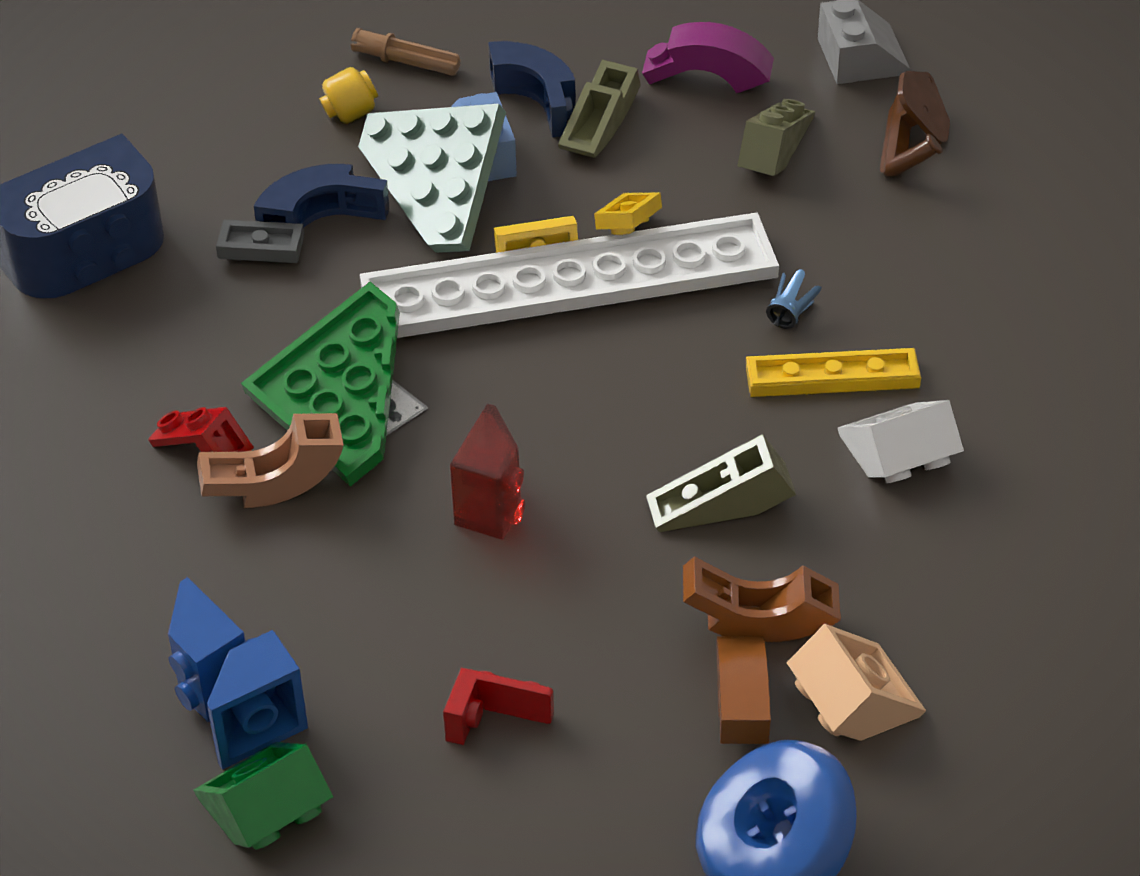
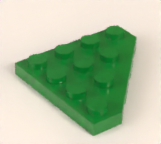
M368 282L241 382L245 394L287 431L292 423L293 414L337 413L344 446L332 471L350 487L384 460L400 317L397 303L372 282Z

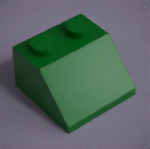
M275 742L193 790L197 799L233 844L248 848L252 846L254 850L263 848L276 841L281 836L278 830L295 821L296 824H302L313 819L322 812L320 805L333 798L308 745Z

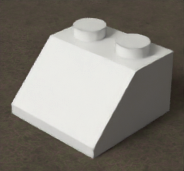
M949 400L912 403L838 427L841 439L868 477H884L886 483L911 477L910 469L923 464L925 470L950 464V455L964 451Z

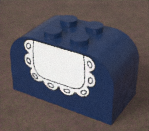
M123 133L0 184V268L14 286L28 296L35 298L65 296L150 258L160 249L163 243L164 231L153 169Z

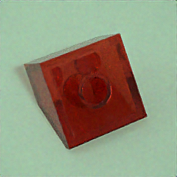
M487 403L450 463L454 525L504 540L512 524L518 525L524 513L525 500L521 499L520 494L524 470L519 468V448L496 406Z

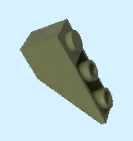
M783 99L782 103L779 102L772 105V107L748 119L745 125L737 166L772 176L783 171L811 124L815 111L804 109L805 104L803 102Z

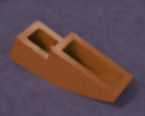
M717 636L720 744H768L771 715L764 636Z

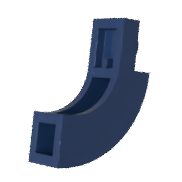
M510 41L488 42L489 71L494 92H497L498 95H523L537 101L545 110L552 138L561 137L566 128L567 120L570 119L576 105L575 78L570 68L559 57L537 46Z
M323 164L292 172L271 184L254 204L255 221L303 224V228L314 220L330 215H350L386 220L390 210L387 180L354 176L352 164Z

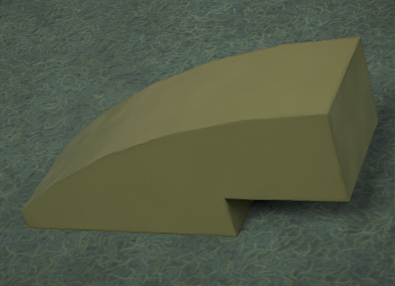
M602 59L592 83L586 82L558 143L559 149L595 158L606 147L623 122L641 86L637 68Z

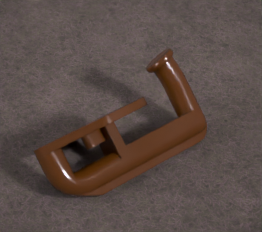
M905 71L900 74L898 93L888 114L880 171L886 177L896 176L924 162L936 153L941 154L943 151L939 144L948 140L950 120L936 83L928 72ZM918 124L927 134L926 139L908 149L911 127Z

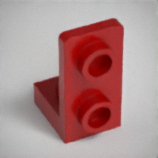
M201 407L194 411L179 412L175 410L169 412L157 422V430L148 438L152 447L195 443L201 452H246L254 448L227 407L212 409Z
M461 667L443 711L445 741L464 745L470 728H478L483 709L551 724L554 717L553 689L533 681L524 682L498 676L489 671H475Z

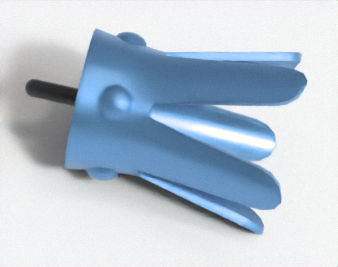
M803 269L798 270L781 295L786 277L785 273H782L776 298L771 300V304L766 309L767 317L775 326L783 329L793 328L798 322L799 315L815 302L813 299L821 291V286H814L798 301L795 300L805 277Z

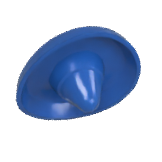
M781 740L768 743L749 752L734 763L717 780L708 793L699 813L696 829V850L705 875L836 876L850 852L856 828V800L851 780L843 765L834 755L820 746L804 741Z

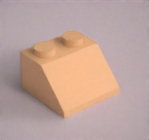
M824 624L787 662L797 678L795 681L797 689L814 703L820 712L818 715L819 722L834 736L843 735L862 741L920 718L926 712L879 643Z

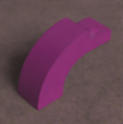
M691 22L672 27L668 43L656 44L647 51L642 75L650 85L685 71L703 70L725 79L737 94L769 82L774 57L763 44L739 29L720 23Z

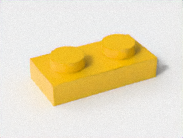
M661 192L621 194L594 213L596 229H611V234L614 235L634 232L638 225L648 222L649 217L662 208Z
M574 216L494 228L496 253L578 240L577 222Z

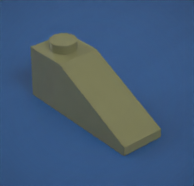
M762 434L646 496L656 529L659 532L758 515L795 496L796 492L786 463Z

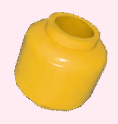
M348 67L323 81L322 88L325 95L319 98L330 119L337 116L342 123L349 124L372 112L375 108L374 99L379 96L365 70L359 72L354 67Z

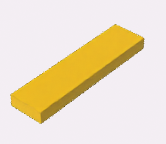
M915 348L746 357V373L750 397L920 388L921 383Z

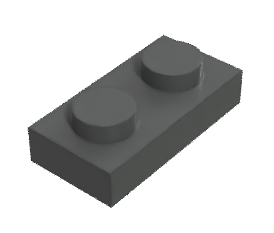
M224 219L216 244L217 258L298 263L304 240L303 224Z

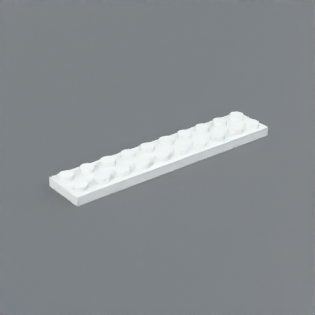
M758 212L634 231L624 235H607L360 274V284L362 288L368 282H372L397 303L400 312L397 338L773 279L778 278L779 264Z

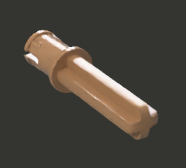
M356 28L351 41L357 42V44H351L352 51L381 57L382 62L385 63L393 60L448 75H456L461 63L460 56L457 53L397 39L393 33L382 35L363 30L362 28Z

